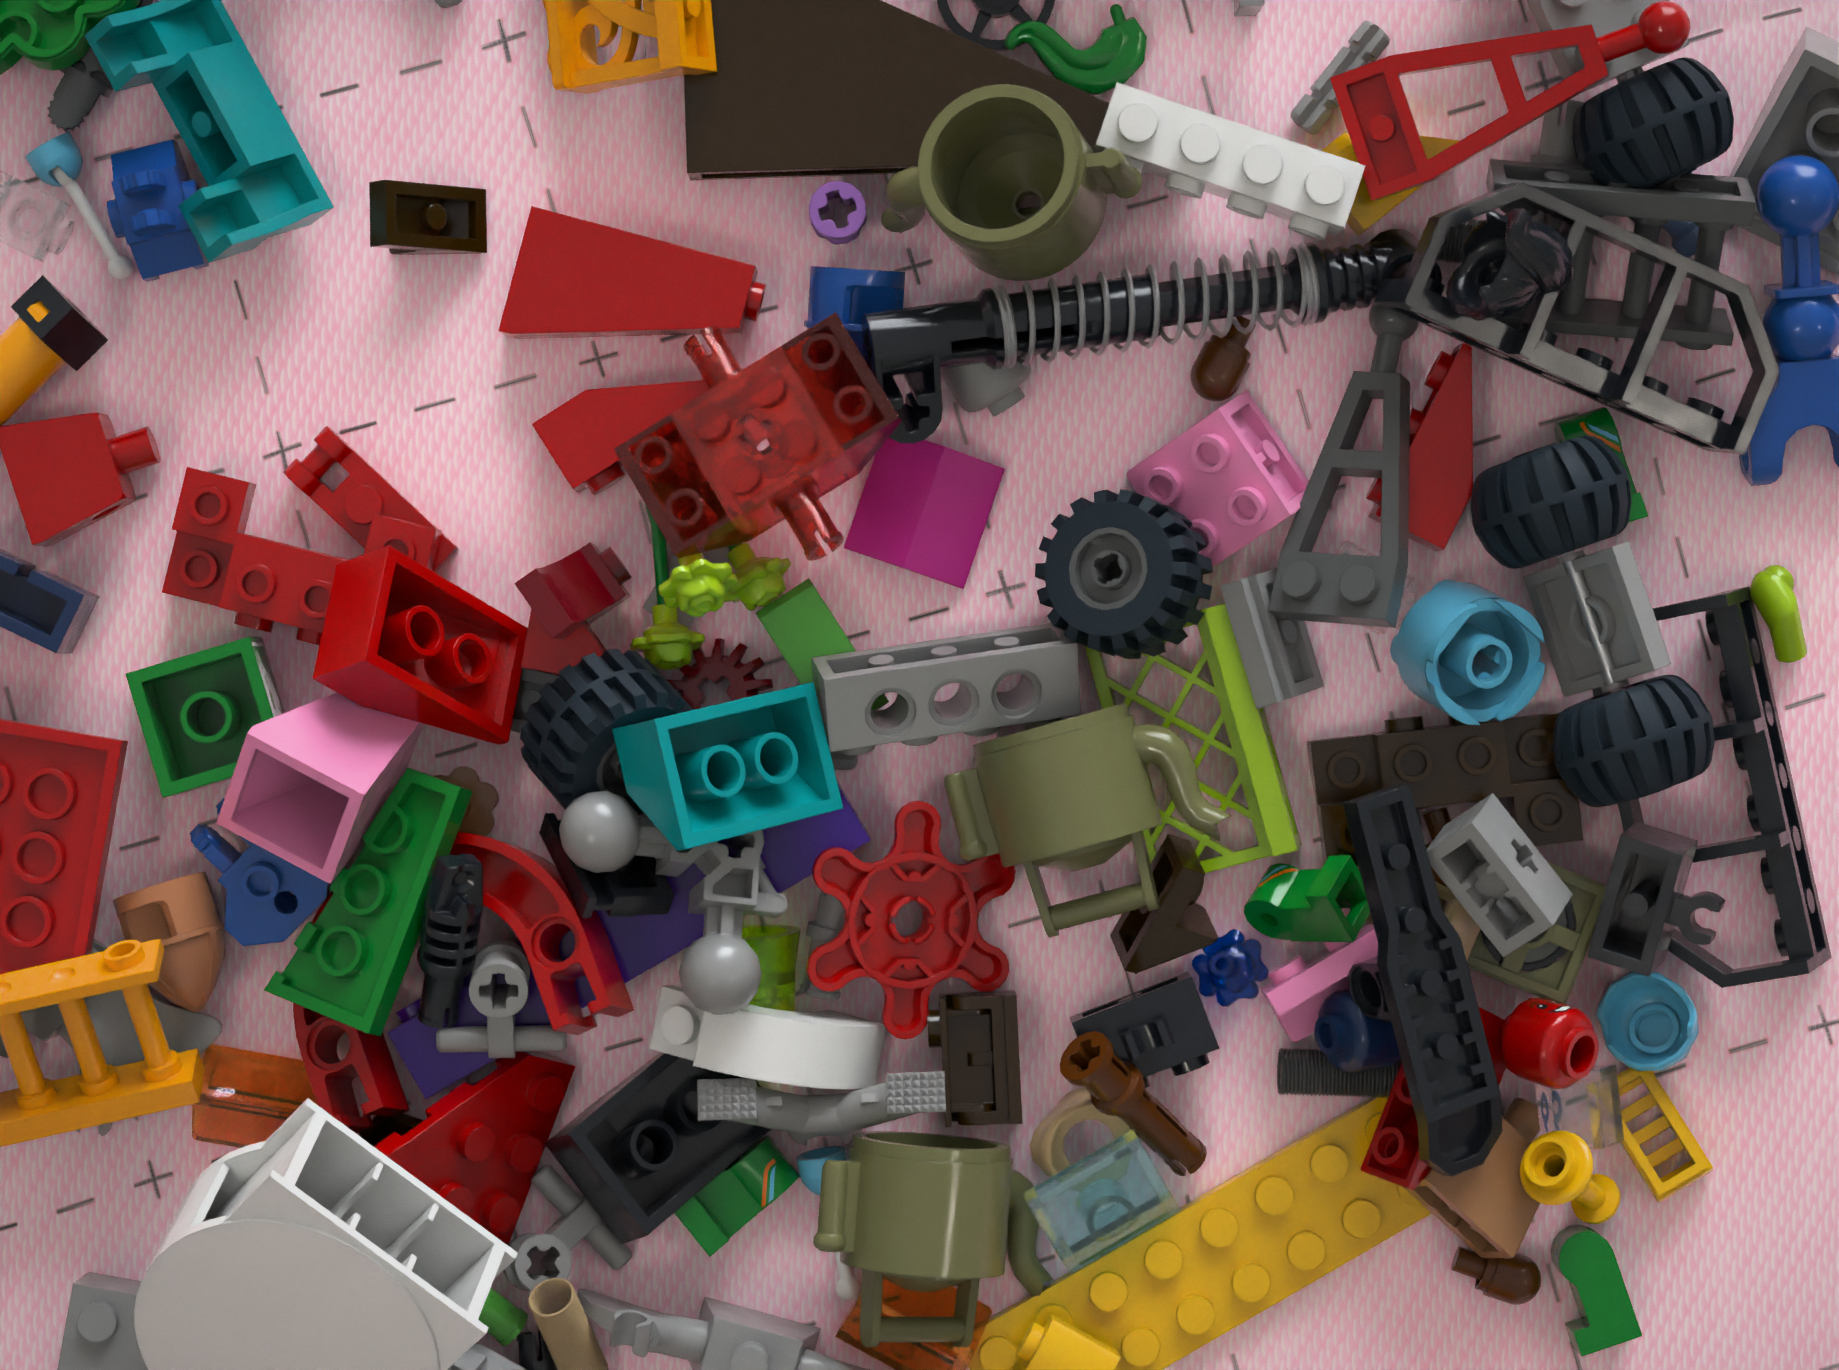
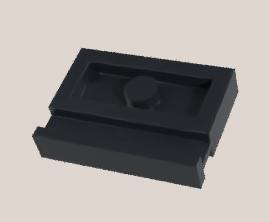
M545 813L539 834L582 918H591L593 910H606L609 917L668 914L675 894L664 875H655V857L634 855L627 865L615 871L593 873L576 866L564 852L559 832L561 820H558L554 813Z

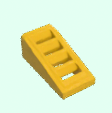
M1629 1067L1590 1091V1094L1657 1203L1664 1201L1713 1171V1166L1653 1071H1636ZM1644 1083L1650 1094L1618 1112L1612 1101ZM1657 1105L1663 1116L1631 1134L1626 1123ZM1671 1128L1677 1138L1645 1156L1640 1146ZM1685 1150L1690 1161L1664 1177L1659 1178L1653 1168Z

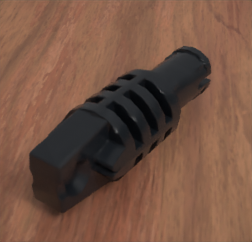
M473 854L438 857L424 902L423 910L425 913L422 917V930L419 938L420 946L417 952V961L424 972V980L417 1018L422 1024L433 1028H443L444 1014H446L445 1024L448 1027L458 1024L462 983L464 977L469 975L475 966V953L478 947V935L481 927L480 920L483 913V865Z

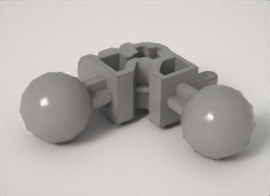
M609 791L587 792L574 799L563 812L559 832L563 850L576 866L593 873L612 872L627 865L634 855L656 858L655 875L678 877L694 863L706 877L689 891L688 913L704 915L703 936L693 941L683 954L679 969L683 993L696 1008L714 1015L732 1014L748 1006L757 994L762 973L758 955L742 939L743 917L749 914L778 918L788 908L786 897L776 892L764 872L766 865L760 857L764 845L763 831L758 830L727 838L728 846L738 849V853L734 857H729L728 847L724 844H718V841L677 851L649 818L638 816V813L624 797Z

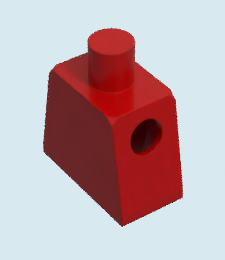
M98 412L0 427V449L31 543L34 546L48 547L130 505L136 501V495L129 473L161 462L156 440L148 426L116 436L109 416Z

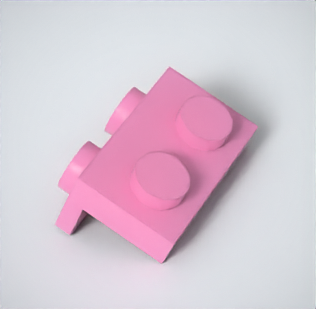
M1368 923L1363 926L1354 942H1323L1327 949L1307 961H1304L1301 955H1297L1268 973L1272 982L1263 986L1260 990L1290 1040L1298 1042L1313 1033L1315 1023L1318 1020L1319 1010L1324 1000L1336 991L1349 989L1348 977L1351 967L1378 955V940L1373 925Z

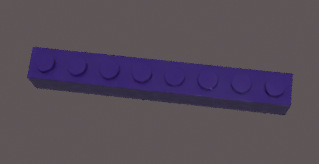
M838 780L843 809L762 829L764 845L760 857L766 865L764 872L777 893L785 891L812 875L814 861L822 851L831 847H840L852 852L871 841L870 834ZM727 839L718 841V844H724L728 847L729 857H734L738 853V849L728 846ZM695 863L678 877L665 876L675 894L668 914L609 917L606 910H595L609 938L624 983L689 947L693 941L703 936L704 915L688 913L689 891L706 877ZM572 930L564 934L560 940L559 953L563 961L571 956L575 948L576 941ZM520 940L517 941V942H515L516 944H518L519 946H521V947L523 948V946H522ZM530 968L528 998L523 1008L515 1014V1026L551 1025L532 969ZM472 970L469 975L464 977L462 983L458 1024L451 1027L487 1026V1016L480 1013L473 1006L469 996ZM494 974L496 984H507L505 974ZM578 977L575 980V988L582 1009L589 1002L596 1000V997L587 977ZM419 998L395 1012L401 1024L391 1029L387 1034L425 1099H428L496 1058L489 1059L488 1052L440 1053L436 1047V1032L438 1028L426 1026L417 1018V1011L420 1005ZM444 1014L443 1027H448V1026L445 1024V1015H446V1014Z

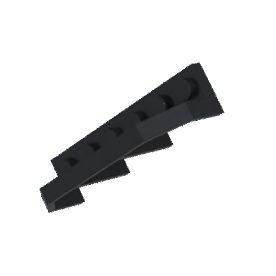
M1524 182L1510 183L1430 217L1404 279L1383 278L1374 303L1706 451L1745 455L1779 374L1776 359L1749 285ZM1515 200H1519L1563 221L1559 234L1566 239L1573 257L1584 231H1587L1663 266V272L1620 375L1611 371L1614 361L1606 356L1578 347L1574 355L1555 346L1558 336L1545 330L1544 327L1559 292L1539 293L1528 305L1519 329L1498 321L1500 317L1476 321L1452 311L1448 299L1442 296L1445 285L1429 278L1449 228L1485 214L1487 211H1492ZM1686 277L1726 295L1753 370L1731 425L1721 421L1725 412L1723 409L1692 397H1688L1686 404L1666 396L1669 389L1667 384L1646 375Z
M1750 586L1724 591L1708 597L1655 607L1653 611L1657 621L1706 611L1705 620L1709 638L1714 646L1720 645L1725 670L1719 674L1721 695L1725 705L1728 708H1734L1737 721L1713 726L1715 741L1733 738V749L1737 764L1741 770L1748 771L1752 795L1747 797L1748 818L1754 832H1761V835L1697 846L1692 863L1765 850L1766 857H1762L1760 863L1761 877L1766 892L1769 895L1775 894L1780 919H1776L1774 923L1775 940L1781 956H1788L1789 960L1733 969L1698 944L1687 940L1675 928L1673 929L1668 951L1721 988L1809 974L1831 959L1832 956L1754 602L1750 597ZM1601 687L1592 689L1594 697L1604 694ZM1639 798L1618 803L1624 832L1636 821L1644 824Z

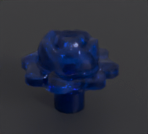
M1237 929L1230 930L1224 936L1218 937V940L1212 945L1202 948L1206 955L1199 954L1192 960V966L1199 975L1200 994L1205 997L1216 995L1217 1002L1223 1007H1229L1238 999L1256 998L1259 993V987L1256 982L1267 979L1269 973L1268 968L1261 959V943L1252 938L1245 941V936Z

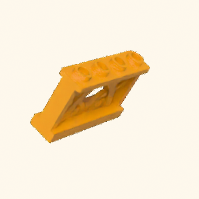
M542 0L547 15L549 38L547 63L552 74L553 87L556 90L588 94L603 89L688 74L701 75L717 72L711 0H643V9H641L642 0ZM594 25L600 30V40L597 46ZM618 25L622 26L621 39L616 53L607 63L598 65L596 47L604 48L608 46L616 37ZM639 34L657 38L658 57L632 61Z

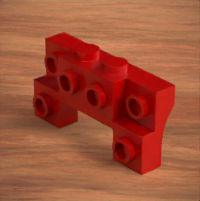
M187 467L172 525V530L177 532L162 593L235 611L234 624L271 633L274 621L298 627L297 640L320 645L336 565L349 559L244 534L257 484ZM374 513L364 554L389 545L432 571L442 530Z

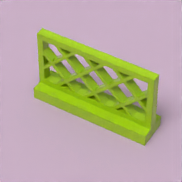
M1225 603L1199 610L1204 613L1197 625L1204 651L1192 672L1160 654L1153 657L1141 652L1148 659L1130 689L1108 676L1102 652L1084 646L1102 709L1116 706L1112 691L1114 689L1126 696L1123 703H1126L1128 709L1132 702L1135 701L1165 718L1162 727L1169 729L1173 723L1205 741L1194 759L1196 772L1211 745L1235 759L1239 774L1227 795L1198 779L1199 789L1220 801L1222 804L1219 809L1224 812L1230 807L1251 819L1258 845L1233 851L1207 834L1172 816L1176 807L1171 800L1166 811L1158 808L1163 824L1157 826L1153 834L1151 828L1143 830L1150 864L1157 853L1155 844L1167 823L1199 841L1195 849L1198 859L1206 846L1221 854L1199 860L1205 873L1268 856L1275 857L1297 851L1302 845L1264 707L1256 708ZM1187 622V623L1183 626V628L1188 627V626H1192V625H1195V624H1192V623H1190V622ZM1155 662L1187 679L1170 711L1138 694ZM1206 662H1208L1213 684L1199 677ZM1194 684L1218 698L1221 713L1210 733L1177 716ZM1224 723L1230 745L1216 738ZM1241 784L1248 807L1233 799Z

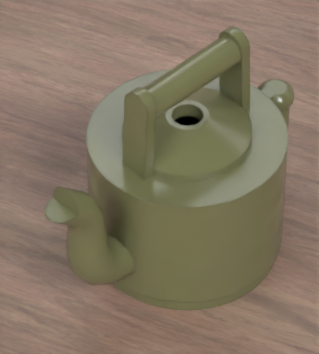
M989 85L963 94L938 114L923 139L919 152L918 166L907 168L894 174L885 186L884 196L889 208L882 213L881 223L885 229L891 232L903 233L917 226L927 209L935 223L961 254L979 270L1005 280L1030 281L1051 276L1075 262L1093 243L1101 228L1106 213L1107 194L1114 193L1116 196L1124 199L1132 198L1141 190L1143 180L1141 174L1130 165L1121 150L1110 147L1102 152L1094 153L1067 112L1050 97L1039 91L1018 85ZM1035 195L1040 198V206L1019 208V203L1026 196Z
M1126 703L974 744L973 748L976 757L973 760L975 768L946 775L943 782L960 841V857L963 860L971 861L999 853L1003 867L1023 863L1044 929L1049 938L1058 936L1059 930L1145 907L1149 911L1159 909L1157 891L1143 830L1159 826L1163 823L1146 764H1154L1158 767L1164 777L1167 790L1178 813L1191 827L1221 841L1217 822L1232 816L1213 806L1203 798L1199 789L1195 763L1187 744L1173 730L1156 724L1135 725L1133 714L1129 715ZM1132 841L1141 882L1051 905L1039 867L1069 872L1090 868L1106 863Z
M868 1131L852 1135V1145L848 1147L847 1160H826L822 1167L818 1230L814 1236L813 1244L820 1251L840 1252L839 1260L841 1263L862 1269L860 1339L864 1347H877L880 1342H953L956 1347H968L973 1339L980 1278H993L1004 1275L1006 1247L1008 1260L1014 1276L1032 1297L1040 1296L1043 1283L1053 1280L1036 1255V1241L1040 1223V1200L1033 1183L1020 1172L1013 1170V1159L1010 1158L1011 1146L990 1140L953 1135ZM883 1278L903 1289L921 1292H935L958 1284L954 1317L881 1316Z

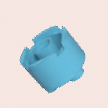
M1447 579L1438 582L1431 591L1422 596L1409 610L1402 622L1399 633L1393 638L1390 647L1391 657L1397 664L1400 676L1408 689L1420 699L1468 725H1481L1478 722H1486L1493 719L1503 721L1516 715L1536 694L1545 670V663L1540 661V641L1543 643L1545 641L1543 631L1536 619L1517 604L1480 585L1469 582H1457Z

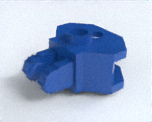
M171 139L112 154L113 181L111 183L115 199L107 201L108 215L115 236L117 238H126L127 245L131 248L142 280L146 282L160 279L159 275L190 267L195 269L208 267L209 262L178 207L200 189L197 180H191L178 142Z
M225 797L216 805L218 815ZM198 824L189 833L194 847L203 853L204 857L223 873L217 881L227 889L224 929L242 946L284 942L329 895V888L332 883L329 884L241 836L239 837L248 846L240 853L227 840L221 837L217 831L207 826V824Z

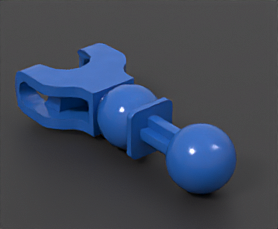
M1788 156L1773 163L1762 175L1756 191V205L1760 217L1771 230L1780 235L1782 283L1764 285V294L1773 297V299L1766 307L1762 323L1776 359L1779 374L1745 455L1739 454L1741 472L1751 486L1768 485L1778 480L1782 475L1786 442L1797 430L1811 425L1823 426L1828 430L1833 448L1834 462L1839 467V356L1833 353L1839 345V304L1832 296L1839 294V285L1828 280H1821L1819 232L1830 224L1839 208V184L1834 173L1827 165L1810 156Z

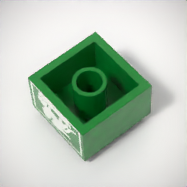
M249 636L125 674L162 798L176 796L231 779L246 735L252 726L285 713L262 637Z

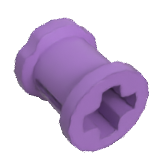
M843 181L827 182L820 186L812 195L809 203V216L816 235L827 239L835 245L847 244L857 239L860 235L861 228L867 220L866 205L861 192L852 184ZM832 198H840V202L844 207L854 205L856 211L847 215L848 226L837 229L833 220L827 219L822 221L820 215L829 211L828 201Z

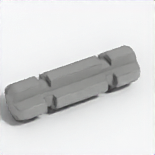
M1370 21L1361 23L1348 40L1350 46L1348 48L1342 47L1311 86L1312 94H1305L1292 110L1290 117L1307 133L1317 134L1332 116L1330 110L1332 108L1337 110L1339 107L1330 77L1366 65L1369 61H1376L1389 45L1390 38Z

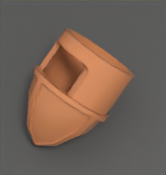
M199 872L179 877L114 899L113 904L125 940H137L142 943L161 938L164 954L159 979L148 984L174 1004L193 1013L202 1011L216 987L226 954L225 923L221 921L207 873Z

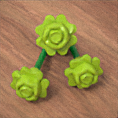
M684 464L667 467L655 472L646 481L652 501L645 504V508L651 524L657 605L652 607L653 625L643 632V637L632 639L630 650L643 652L644 659L647 658L656 669L663 670L680 669L684 665H689L692 660V650L698 649L705 642L704 634L691 631L687 626L678 622L677 607L691 617H702L707 612H716L723 606L724 602L731 601L733 603L741 601L749 611H753L757 607H765L777 599L778 596H781L786 590L783 575L791 565L788 558H757L748 542L742 544L717 502L712 483L700 484L695 467ZM704 509L730 550L726 556L735 569L733 574L731 564L711 563L704 559L701 549L695 548L690 527L703 519L702 510ZM665 524L667 529L676 530L681 552L677 556L679 567L671 571L670 578Z

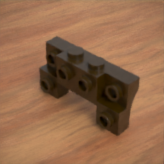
M1561 712L1510 717L1503 721L1493 719L1486 722H1478L1481 725H1468L1448 715L1449 725L1424 727L1423 716L1384 720L1386 732L1307 741L1323 865L1328 856L1351 855L1358 867L1342 803L1397 784H1410L1416 808L1481 801L1492 793L1497 799L1508 797L1510 815L1534 846L1582 841L1583 833L1579 799L1568 789L1554 762L1552 740L1555 722Z

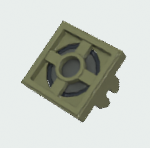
M1548 862L1573 894L1555 924L1505 957L1499 953L1480 929L1467 959V965L1469 969L1540 998H1547L1566 1004L1589 949L1607 885Z

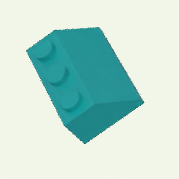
M814 682L612 729L627 794L677 851L843 809Z

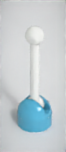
M71 133L61 134L28 153L25 158L38 178L48 185L65 187L108 258L107 269L111 277L117 280L127 279L133 272L132 261L127 256L120 255L76 181L81 173L83 158Z
M823 1147L804 1152L796 1157L802 1183L811 1192L820 1196L822 1167L826 1160H847L846 1147ZM834 1252L839 1279L835 1284V1292L840 1299L851 1301L859 1295L860 1284L851 1275L850 1266L840 1262V1252Z

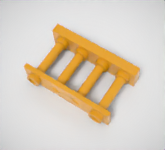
M161 938L142 943L137 940H124L109 946L102 952L0 974V1036L19 1086L17 1089L0 1092V1147L199 1103L205 1068L198 1048L178 1053L169 1049L148 987V983L156 982L159 979L164 954ZM121 990L145 1059L114 1067L106 1063L84 998ZM58 1004L82 1073L52 1081L51 1079L44 1078L21 1012Z

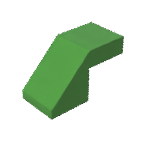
M809 578L756 612L757 617L801 685L813 682L811 658L856 651ZM885 694L875 699L871 710L876 711L889 703Z

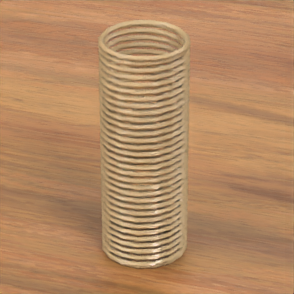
M551 1278L536 1285L528 1298L529 1309L533 1314L557 1369L608 1370V1363L572 1284L563 1278Z

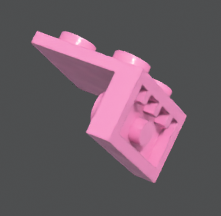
M1247 390L1134 466L1126 474L1127 479L1138 494L1171 507L1172 510L1183 514L1193 523L1190 529L1200 533L1207 545L1199 551V554L1210 558L1212 567L1301 508L1300 502L1309 482Z

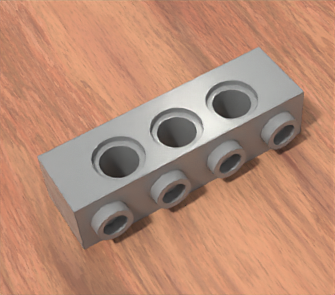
M1052 623L813 657L811 658L813 682L830 752L838 751L844 755H862L873 751L876 745L901 742L909 746H922L935 742L938 736L964 733L975 737L988 736L997 733L1000 727L1025 723L1032 727H1039L1061 721L1063 717L1081 715L1077 643L1064 636L1066 630L1054 627ZM1012 674H1022L1019 683L1012 690L997 692L1000 682L1005 677ZM950 683L960 684L958 691L950 699L934 701L936 693L943 686ZM889 692L897 693L894 703L888 708L879 711L871 710L873 702L880 695Z

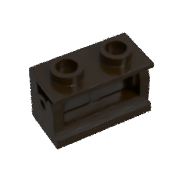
M1015 990L939 994V1009H928L927 1025L929 1048L941 1047L942 1071H945V1127H952V1122H958V1125L1023 1124L1017 995Z

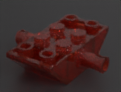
M835 312L743 370L723 338V333L719 327L710 326L700 330L712 351L710 355H708L704 346L699 343L697 337L693 334L685 342L683 348L692 359L709 391L614 448L677 558H682L748 542L785 519L802 546L807 560L813 561L827 556L815 536L817 530L823 541L834 552L842 545L844 537L835 527L819 498L858 475L902 422L839 316ZM767 439L770 445L766 449L759 451L757 446Z

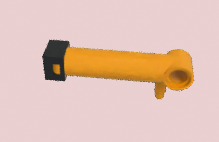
M43 275L11 306L19 315V318L0 335V427L63 365L67 363L77 372L108 341L89 318Z

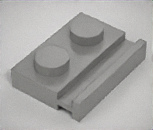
M1277 568L1220 585L1257 709L1324 687L1305 621L1278 619L1268 611Z

